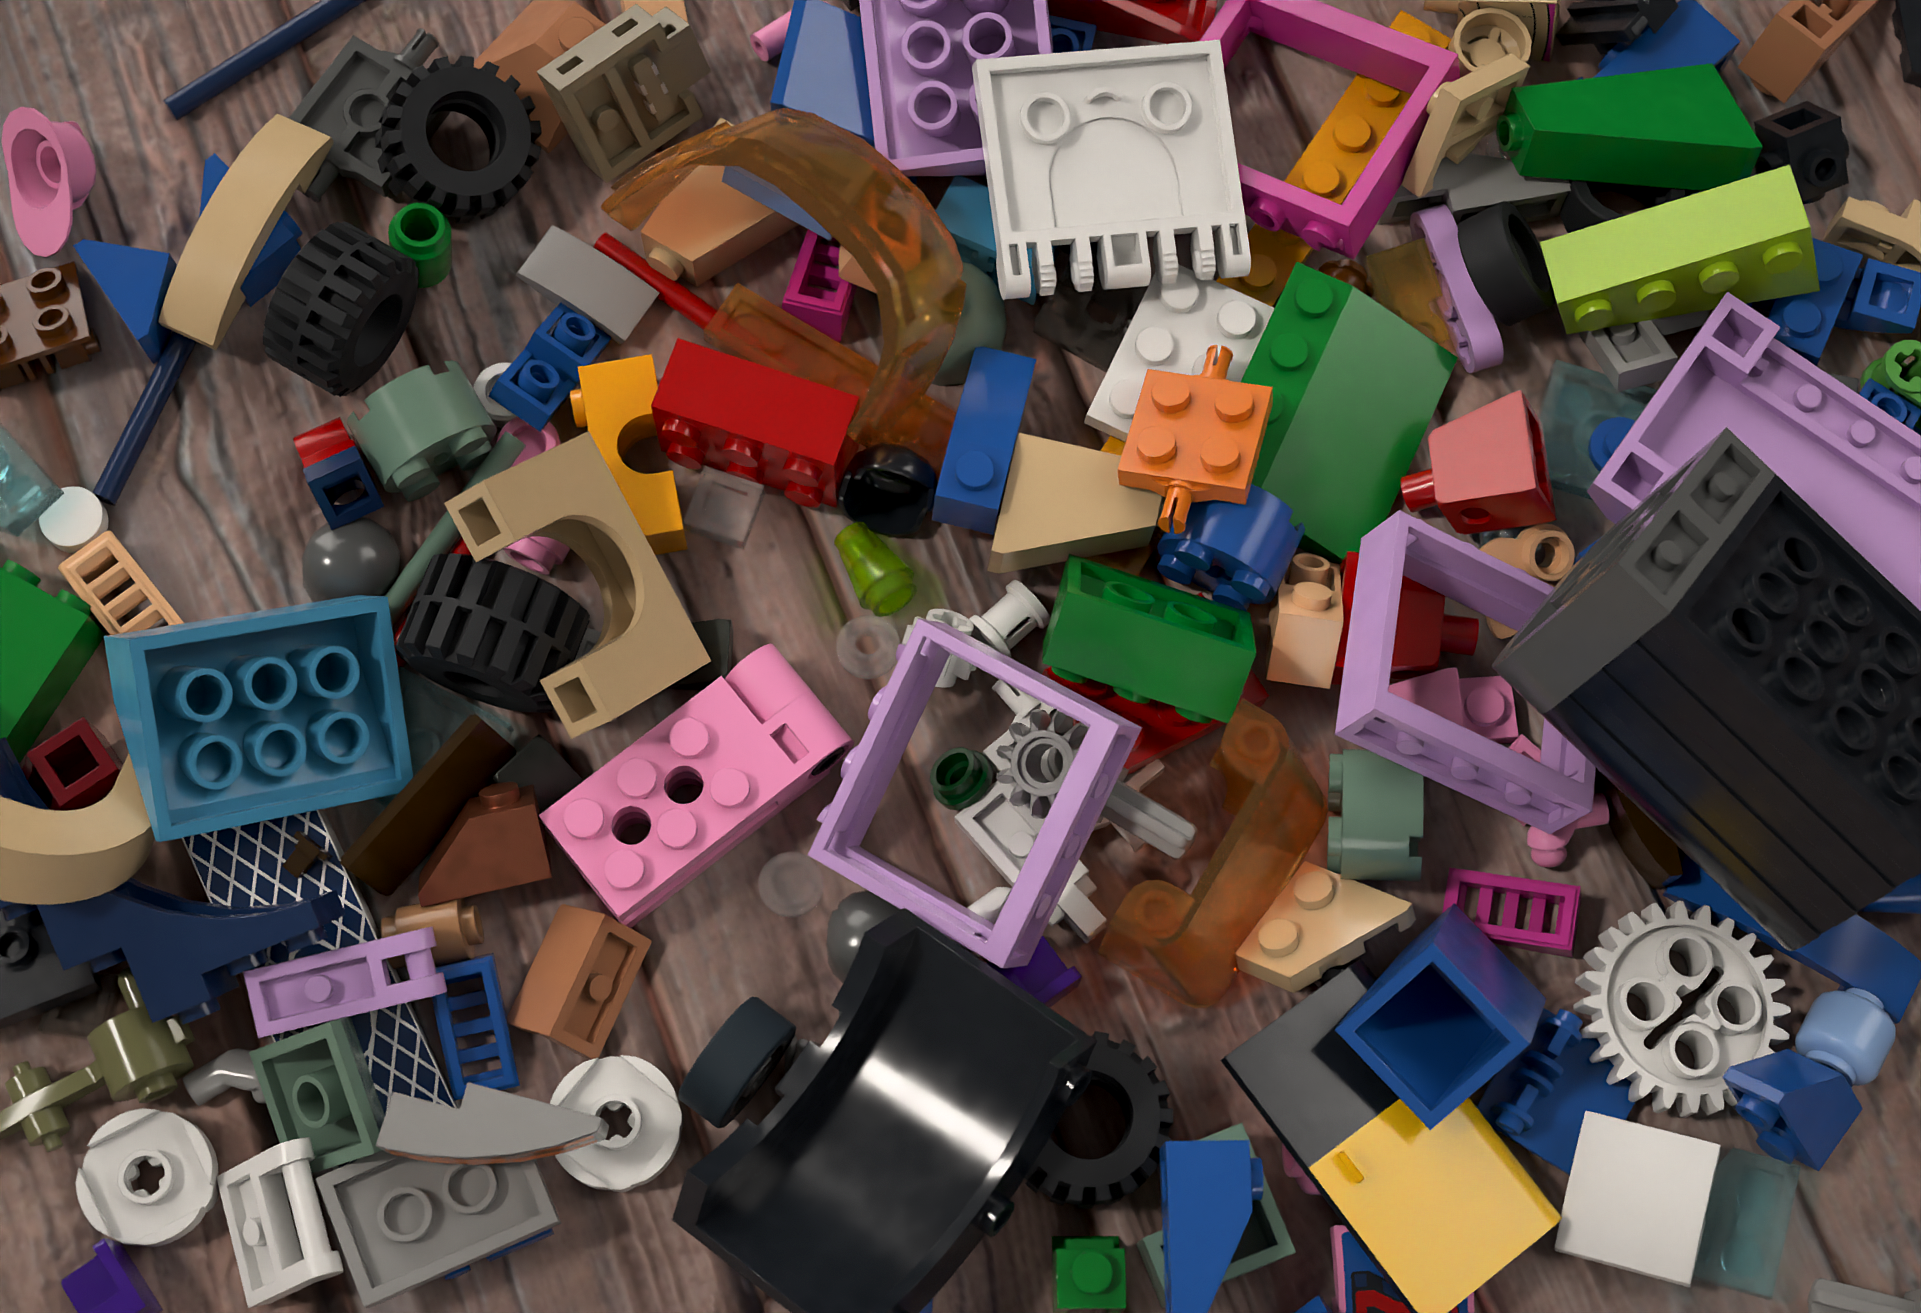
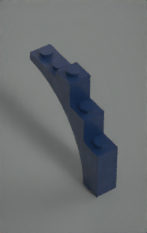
M0 738V796L31 807L49 810L29 784L6 738ZM132 877L115 889L102 895L71 903L23 904L0 900V911H2L6 922L39 910L63 971L89 961L93 973H96L127 960L152 1023L177 1013L182 1025L220 1010L221 1007L216 997L240 986L235 976L236 974L268 962L269 959L265 948L284 941L288 952L291 953L328 938L323 925L346 915L336 890L289 904L236 907L191 901L142 884Z

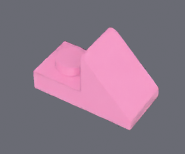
M1453 667L1389 685L1388 692L1496 743H1513L1519 737L1512 686L1501 676L1459 679L1458 669Z

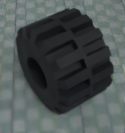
M437 554L429 562L395 648L400 658L417 672L456 693L508 710L547 713L552 712L555 708L539 680L575 661L590 622V615L580 603L563 590L525 570L488 558L475 562L472 555Z

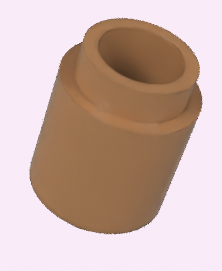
M463 898L421 907L420 903L398 907L395 915L383 917L381 920L382 938L432 926L437 946L431 947L435 967L473 959L475 945L484 942L483 924L479 910L476 905L466 906ZM404 954L387 958L393 969L407 968Z

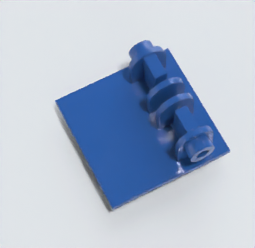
M1543 1008L1530 1045L1493 1076L1476 1107L1494 1130L1570 1176L1585 1111L1626 1120L1635 1102L1632 1103L1628 1100L1632 1082L1624 1078L1609 1085L1606 1080L1614 1065L1609 1059L1591 1063L1589 1057L1601 1045L1594 1038H1583L1579 1032L1583 1021L1564 1009H1559L1555 1015Z

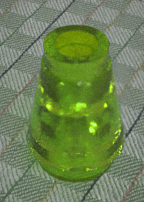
M864 522L853 523L836 536L834 545L839 551L840 558L860 606L863 609H871L876 617H886L901 610L914 598L917 592V587L913 582L914 571L873 531L869 530Z

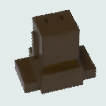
M297 831L293 837L299 842L295 845L296 849L282 867L296 878H302L316 861H319V859L329 861L333 856L303 831Z

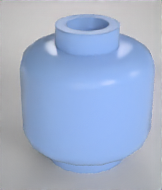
M1849 988L1846 991H1827L1813 1001L1796 1035L1795 1048L1798 1054L1843 1074L1850 1087L1866 1085L1878 1076L1895 1041L1896 1027L1890 1016L1883 1010L1882 1002L1873 994L1858 988Z

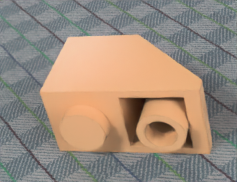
M1309 553L1297 554L1292 558L1278 591L1271 601L1266 641V680L1330 689L1344 623L1340 565L1338 563H1331L1321 556Z

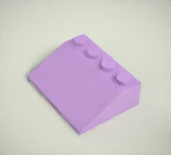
M859 0L879 177L986 176L972 66L977 59L1054 53L1048 0Z

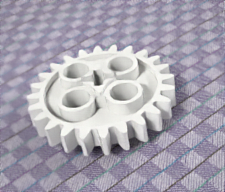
M1677 901L1666 909L1665 915L1657 903H1653L1641 911V919L1634 912L1628 913L1618 920L1619 930L1611 926L1598 936L1604 948L1594 947L1585 953L1583 958L1596 971H1586L1576 977L1575 980L1577 985L1591 992V996L1583 998L1573 1005V1010L1591 1015L1592 1023L1579 1032L1583 1038H1598L1601 1045L1592 1053L1589 1060L1591 1063H1596L1609 1059L1614 1067L1610 1071L1606 1082L1612 1085L1624 1078L1630 1080L1632 1083L1629 1089L1628 1100L1632 1103L1643 1098L1649 1092L1652 1093L1653 1112L1658 1114L1670 1109L1674 1101L1682 1118L1697 1113L1699 1105L1707 1115L1723 1110L1724 1100L1731 1106L1738 1103L1722 1078L1728 1068L1775 1053L1768 1046L1778 1045L1789 1039L1790 1034L1773 1025L1775 1019L1791 1012L1789 1006L1772 1002L1771 994L1785 986V981L1782 979H1766L1762 972L1774 960L1773 956L1770 954L1754 958L1749 951L1754 945L1757 936L1751 933L1736 940L1731 936L1735 922L1732 919L1726 918L1715 926L1711 925L1710 906L1704 905L1692 913L1690 918H1688L1687 909L1683 901ZM1670 950L1677 951L1687 961L1688 976L1681 975L1675 971L1669 959ZM1711 969H1716L1719 972L1718 980L1689 1004L1682 1013L1683 1020L1668 1027L1656 1040L1652 1049H1647L1644 1045V1039L1650 1032L1680 1007L1682 1003L1680 998L1697 989L1708 976ZM1627 993L1635 994L1641 998L1647 1011L1646 1021L1638 1019L1630 1012L1626 1001ZM1718 997L1726 999L1733 1006L1736 1014L1735 1024L1726 1021L1719 1013L1717 1006ZM1676 1040L1685 1043L1693 1052L1695 1059L1693 1069L1681 1064L1675 1052Z

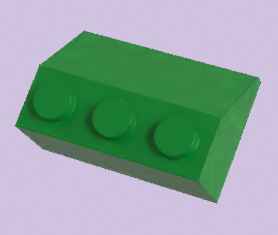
M1069 554L1043 642L1042 663L1052 666L1051 670L1053 673L1071 682L1087 683L1089 679L1113 686L1115 693L1133 702L1149 703L1150 699H1154L1175 706V711L1178 714L1195 722L1211 723L1212 719H1216L1230 724L1257 652L1250 612Z

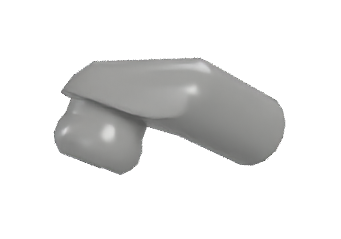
M239 1048L229 1050L182 1078L183 1083L195 1103L201 1106L231 1087L250 1090L256 1102L266 1103L249 1054L251 1051Z

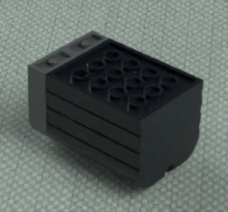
M1726 427L1632 511L1617 522L1575 563L1502 650L1491 667L1787 951H1794L1814 941L1824 932L1834 926H1838L1857 914L1859 910L1870 903L1876 902L1905 881L1921 873V611Z

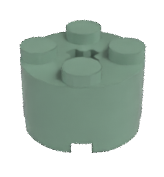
M453 360L444 361L449 372L434 375L430 366L426 365L397 377L377 389L364 400L370 411L361 420L358 419L354 411L347 419L349 429L384 489L391 493L402 492L408 502L418 500L433 492L440 485L437 476L459 465L462 471H468L480 466L493 449L490 442L495 437L497 428L461 366Z
M1342 749V754H1329L1328 811L1340 812V817L1329 816L1327 870L1340 874V879L1420 882L1422 857H1418V842L1423 838L1424 776L1365 749Z

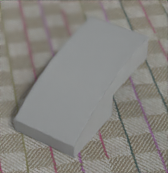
M554 225L549 228L516 273L517 277L553 304L558 306L561 302L576 313L586 317L593 325L611 336V339L619 345L626 341L659 294L657 290L622 265Z

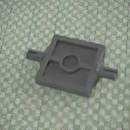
M417 29L416 34L400 54L378 50L353 35L291 114L289 119L328 135L334 141L306 193H303L308 198L311 196L313 201L319 202L336 177L340 175L356 179L385 198L391 191L388 185L393 178L390 172L381 174L377 162L382 155V149L375 148V136L382 124L378 121L384 108L402 81L405 82L411 72L423 65L433 51L438 48L439 42L431 33L428 32L426 35L424 29ZM451 111L438 112L428 117L426 120V136L428 141Z

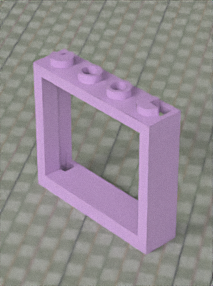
M1400 510L1361 538L1335 735L1548 834L1592 812L1596 767L1545 718L1539 763L1388 692L1403 575L1516 631L1521 629L1554 588L1529 575L1526 571L1515 568L1477 549L1470 543L1463 542L1426 524L1420 518L1416 519Z
M918 618L907 644L899 643L896 651L898 663L887 686L880 689L871 702L868 711L870 723L860 744L856 745L848 753L842 764L841 778L843 780L833 802L828 804L817 818L822 825L808 856L899 909H908L942 934L1001 968L1027 966L1142 727L946 623ZM950 653L1089 727L995 924L860 847Z

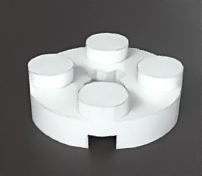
M620 1055L621 1057L609 1056L602 1059L595 1058L576 1066L563 1078L557 1086L550 1104L597 1117L606 1107L613 1112H617L623 1106H626L632 1110L627 1122L633 1129L625 1138L616 1134L609 1141L602 1140L567 1153L557 1154L555 1157L569 1174L589 1187L612 1190L614 1192H627L655 1179L670 1164L680 1145L684 1116L675 1089L666 1076L651 1063L635 1056Z
M142 1108L114 1117L95 1132L87 1145L90 1149L84 1157L83 1168H78L76 1192L81 1209L88 1221L98 1231L131 1246L156 1247L180 1239L201 1222L205 1213L211 1210L218 1200L219 1189L216 1176L219 1174L216 1153L210 1140L198 1126L172 1112ZM144 1160H148L153 1167L163 1166L165 1176L159 1180L160 1189L152 1195L144 1189L134 1191L131 1184L132 1181L140 1176V1170L137 1165Z

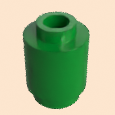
M412 203L403 207L395 214L389 224V246L416 262L415 266L419 271L418 288L435 286L448 276L452 267V231L450 223L444 214L432 205Z

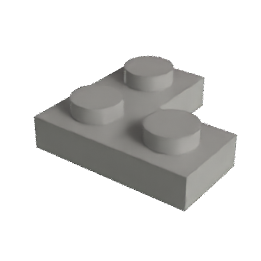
M1709 310L1601 328L1594 331L1578 332V334L1616 391L1621 392L1665 380L1677 363L1678 357L1663 336L1703 325L1709 317Z

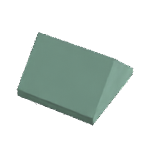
M351 1016L330 1021L249 1052L279 1142L283 1143L299 1138H310L315 1159L309 1162L311 1173L382 1151L376 1147V1143L385 1115Z

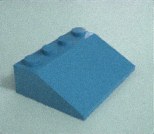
M355 595L104 636L114 705L153 834L158 842L398 794L413 778L388 597Z

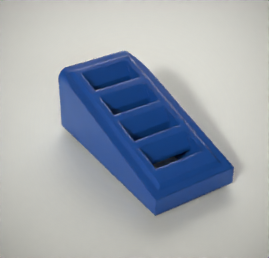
M494 953L435 967L436 973L443 972L446 985L483 977L485 987L482 990L451 997L448 996V991L431 996L453 1100L463 1099L468 1082L495 1090L520 1086ZM488 1003L489 1016L457 1023L453 1022L451 1011ZM494 1029L495 1042L459 1050L458 1037ZM494 1056L500 1057L502 1068L468 1076L463 1074L462 1064Z

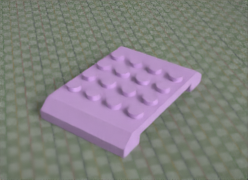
M1727 292L1588 488L1587 493L1605 517L1616 524L1727 427L1921 611V435L1776 340L1774 336L1781 328L1780 326Z

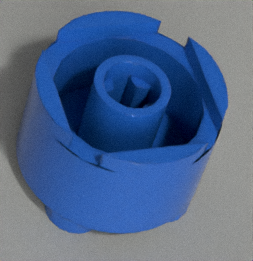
M1251 484L1246 505L1219 500L1192 502L1184 532L1174 534L1173 523L1170 533L1164 531L1157 546L1161 556L1157 569L1163 576L1174 582L1185 585L1193 582L1213 592V601L1247 611L1250 604H1266L1274 599L1304 535L1305 527L1302 522L1295 527L1289 522L1293 510L1286 503L1271 493Z

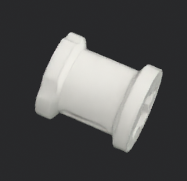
M1017 580L1011 581L1006 586L1007 594L981 617L973 615L969 619L974 625L972 635L976 640L983 642L985 645L1010 658V649L1035 627L1043 629L1050 621V616L1042 603L1025 585Z

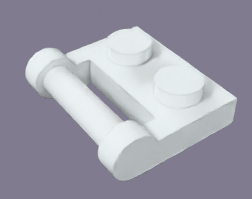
M308 1137L280 1143L216 1176L248 1308L271 1304L317 1281L328 1279L344 1272L339 1251H331L309 1165V1162L314 1160L315 1156L311 1140ZM289 1201H290V1205H291V1209H292V1213H293V1217H294V1221H295V1225H296V1229H297V1233H298V1237H299L300 1243L298 1242V1238H297V1234H296V1230H295V1226H294V1222H293V1218H292V1214H291V1210H290V1206H289Z

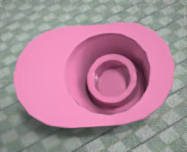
M19 107L10 112L5 120L1 141L8 171L12 214L16 230L23 244L34 255L50 257L60 252L67 242L73 223V210L82 206L95 183V159L88 141L83 136L82 130L76 122H52L35 108Z

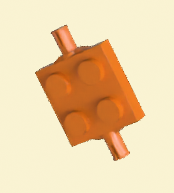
M1212 345L1207 348V356L1200 375H1186L1147 369L1118 466L1119 485L1152 490L1166 498L1161 517L1158 520V526L1167 533H1170L1172 523L1174 534L1184 532L1192 502L1219 500L1244 505L1247 502L1273 405V387L1234 382L1226 379L1230 362L1233 359V353L1225 346H1221L1219 357L1218 345Z

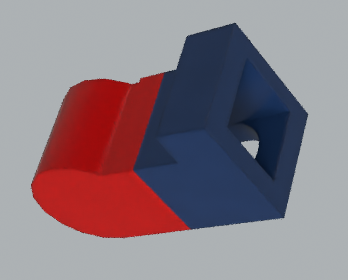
M340 417L293 438L304 466L302 470L307 484L331 530L385 507L368 468ZM355 489H364L363 494L356 500L343 505L335 504L336 500L344 493Z

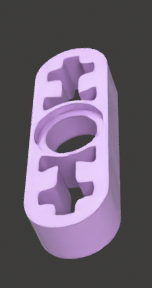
M1444 204L1413 212L1410 217L1413 243L1462 366L1468 373H1474L1500 365L1503 362V344L1493 314L1479 296L1468 274L1459 247L1458 228L1452 213Z

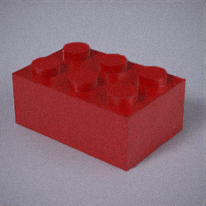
M680 338L676 340L651 404L661 451L666 452V456L674 463L689 469H701L702 465L724 471L728 479L748 488L757 489L761 487V484L785 491L784 495L788 499L810 508H818L821 503L837 508L838 492L843 476L861 443L859 396Z

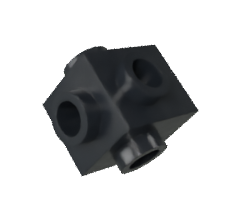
M1805 101L1754 122L1755 134L1763 146L1755 164L1757 175L1790 165L1803 204L1817 202L1825 196L1826 192L1849 183L1846 159L1849 156V144L1842 130L1841 116L1809 101Z

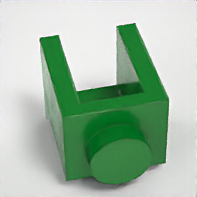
M1052 1236L1053 1313H1067L1070 1309H1107V1313H1120L1126 1309L1125 1248H1120L1118 1236Z

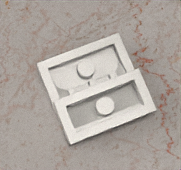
M1585 1111L1564 1199L1555 1251L1690 1287L1705 1226V1215L1719 1161L1721 1145Z

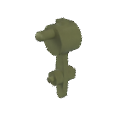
M130 967L123 969L118 976V985L129 1011L107 1020L88 1035L87 1040L96 1058L92 1064L54 1083L51 1082L45 1067L32 1069L29 1061L21 1062L12 1067L15 1076L5 1083L12 1105L0 1111V1140L23 1129L30 1146L44 1144L47 1152L61 1148L63 1143L60 1137L71 1129L63 1108L106 1084L112 1099L117 1102L138 1098L139 1103H148L170 1094L178 1087L176 1081L189 1073L194 1067L186 1048L187 1044L195 1041L189 1024L182 1025L179 1016L173 1017V1015L152 1023Z

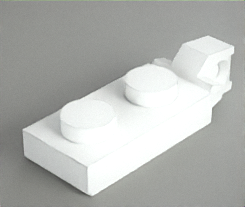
M996 781L988 788L980 800L970 807L963 809L954 817V820L965 835L1013 887L1044 820L1031 816L1029 803L1023 806H1013L1009 802V798L1014 786L1011 783L1003 784ZM1078 860L1048 924L1053 928L1064 919L1087 944L1106 928L1105 923L1107 919L1088 899L1097 890V887L1088 877L1089 870Z

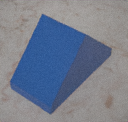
M83 239L73 245L153 364L158 362L171 333L170 329L161 326L158 322L170 282L177 267L171 254Z

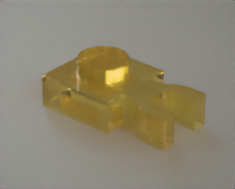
M1421 238L1365 256L1363 262L1369 281L1374 287L1376 302L1392 313H1397L1399 318L1413 327H1427L1432 334V340L1437 344L1445 343L1449 339L1445 325L1431 311L1428 304L1440 300L1443 294L1425 239Z

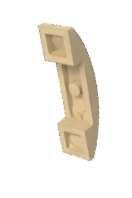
M276 114L258 131L233 162L217 186L184 248L158 320L161 326L217 350L246 299L240 289L242 283L295 190L306 193L334 143L332 137L280 114Z

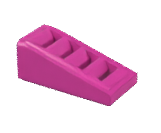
M843 224L830 241L841 243ZM808 229L782 301V328L789 333L839 343L849 318L857 285L839 277V269L814 264L817 261L839 266L840 248L820 244L821 239L826 238ZM808 283L821 287L837 290V292L835 293L827 290L809 287Z
M1449 867L1443 912L1455 903L1464 913L1468 887L1480 889L1476 919L1473 923L1492 943L1573 958L1582 897L1580 886ZM1494 892L1506 894L1501 926L1489 924ZM1520 897L1532 900L1528 930L1516 928ZM1547 903L1559 905L1555 934L1542 932Z

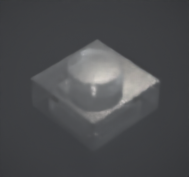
M704 466L683 521L685 531L744 550L765 495L764 485Z

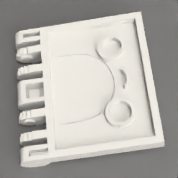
M1220 40L977 59L974 62L972 72L997 250L996 269L999 290L1003 300L1030 296L1031 277L1027 248H1032V271L1035 289L1040 296L1054 295L1057 277L1052 246L1070 244L1071 280L1075 290H1078V292L1092 291L1094 273L1091 242H1098L1097 262L1100 282L1104 290L1149 285L1151 266L1147 237H1154L1153 258L1156 267V277H1158V282H1162V284L1176 283L1179 263L1176 256L1174 235L1191 233L1190 251L1192 267L1196 278L1199 280L1214 279L1216 263L1218 273L1222 279L1249 275L1251 255ZM1212 231H1215V241H1214V242H1213Z

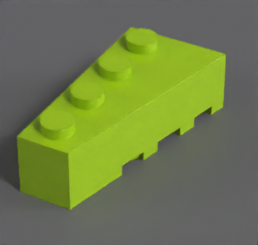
M1790 165L1540 242L1566 334L1594 331L1612 326L1715 309L1727 292L1747 304L1820 291L1811 227Z

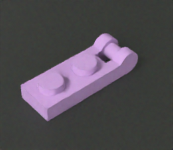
M433 927L421 928L244 971L258 1038L447 992L443 972L436 973L431 953V947L437 946ZM404 954L410 980L391 984L386 958Z

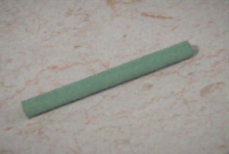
M505 431L460 494L483 480L509 469L526 445ZM448 510L384 596L388 597L392 628L416 597L430 560L434 555L447 554L461 535Z

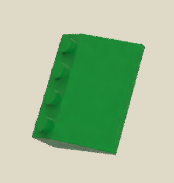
M1296 262L1241 380V383L1273 387V405L1251 484L1271 493L1286 503L1293 510L1289 522L1294 527L1301 522L1303 523L1305 532L1298 548L1341 565L1347 551L1359 553L1361 538L1387 519L1401 487V478L1406 476L1458 357L1356 287Z

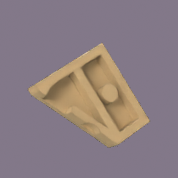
M1510 53L1488 65L1482 64L1471 73L1453 82L1447 81L1439 86L1428 102L1427 113L1430 116L1401 185L1419 198L1425 196L1433 188V179L1440 162L1445 157L1458 165L1474 150L1481 139L1496 129L1498 118L1504 113L1511 88L1522 86L1530 65Z
M1304 861L1234 955L1240 971L1289 992L1296 993L1320 979L1329 968L1345 965L1366 952L1363 944L1364 941L1392 925L1399 932L1411 927L1416 920L1412 903L1352 879H1340V874Z

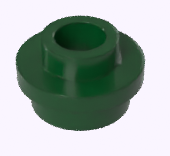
M956 747L942 754L934 763L930 773V782L933 786L935 798L945 808L950 810H961L975 804L987 792L993 778V768L990 761L982 753L964 747Z

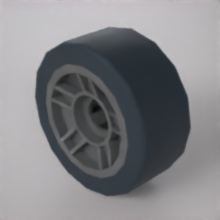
M750 997L725 1021L701 1052L679 1089V1100L716 1128L726 1127L750 1102L773 1072L793 1040L796 1026L758 997Z

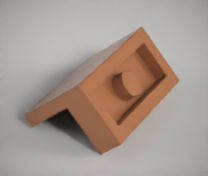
M566 904L560 905L507 1016V1023L517 1029L543 1036L581 1057L591 1060L599 1058L652 940L606 914Z

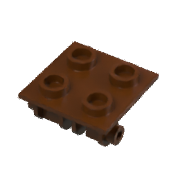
M75 261L54 268H42L30 276L0 285V391L26 382L25 374L20 364L30 381L38 379L34 359L39 358L46 372L51 375L56 373L52 353H54L61 369H65L83 362H91L92 354L102 351L95 330L93 328L89 329Z

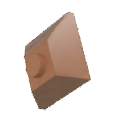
M533 0L474 61V67L481 69L489 61L499 66L496 76L502 81L506 82L512 75L521 84L515 93L520 100L527 96L531 97L536 108L531 112L529 118L530 121H540L542 131L535 144L548 154L568 132L537 71L606 25L576 1Z

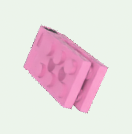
M767 644L753 651L729 672L725 680L720 676L538 816L545 825L547 833L615 919L632 928L830 773V769L851 750L854 741L773 644ZM693 784L703 789L701 795L691 803L679 804L671 800L672 794L680 786ZM639 823L651 827L648 836L640 843L628 845L619 841L621 833L630 825Z

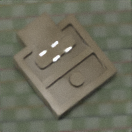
M635 4L537 71V74L583 163L605 183H608L704 116L694 94L687 88L705 77L711 70L690 24L668 7L651 16L639 5Z

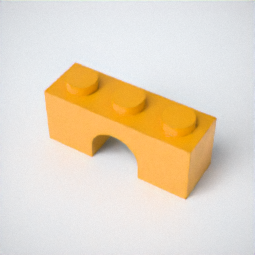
M652 354L578 367L581 389L570 391L576 427L588 426V431L594 439L654 554L659 555L687 550L688 547L673 470L643 474L633 471L623 463L627 451L633 444L644 438L658 436L651 409L652 401L659 386Z

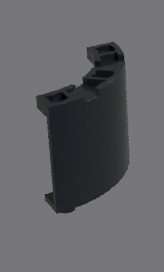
M903 908L864 932L851 968L832 1003V1006L839 1010L841 1015L824 1043L820 1045L816 1041H809L794 1064L776 1085V1094L782 1098L758 1126L749 1119H746L719 1146L686 1171L672 1221L790 1313H920L954 1275L986 1234L989 1237L995 1236L1008 1222L1015 1207V1203L1010 1199L1040 1155L1066 1107L1073 1105L1082 1096L1092 1078V1071L1086 1068L1097 1040L911 911Z

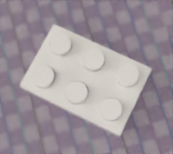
M1179 265L1176 283L1162 284V282H1158L1155 272L1086 414L1084 423L1126 442L1147 369L1186 375H1200L1207 356V348L1212 345H1218V357L1221 346H1225L1232 351L1233 359L1230 362L1226 379L1241 382L1275 308L1212 279L1199 280L1196 278L1194 271Z

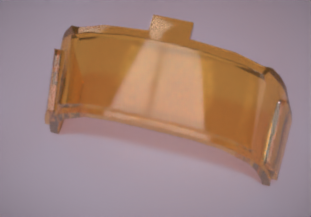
M781 108L734 126H730L726 121L654 155L632 169L611 186L614 193L602 203L601 210L630 231H634L654 208L699 165L740 166L775 185L812 216L854 256L877 290L884 345L877 372L864 402L848 427L846 434L866 448L876 445L905 412L924 397L955 339L956 329L964 307L967 286L960 279L963 273V263L954 238L924 193L893 163L864 139L814 113Z

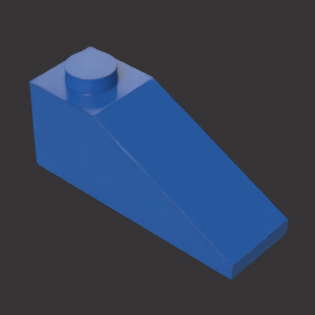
M984 346L975 347L935 493L933 521L991 535L994 534L1036 359Z
M1250 1140L1165 1141L1159 1149L1165 1313H1208L1252 1214V1200H1262L1263 1198L1261 1158H1250Z

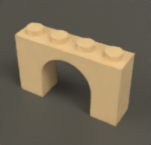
M589 431L485 479L444 503L475 562L522 539L541 536L557 540L571 548L581 557L594 575L601 592L604 607L603 627L597 643L584 656L539 680L571 739L617 718L711 662Z

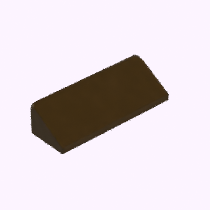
M470 714L340 858L342 860L340 864L378 893L385 896L392 895L445 836L468 799L479 797V792L494 782L493 776L517 754L516 749L478 715Z

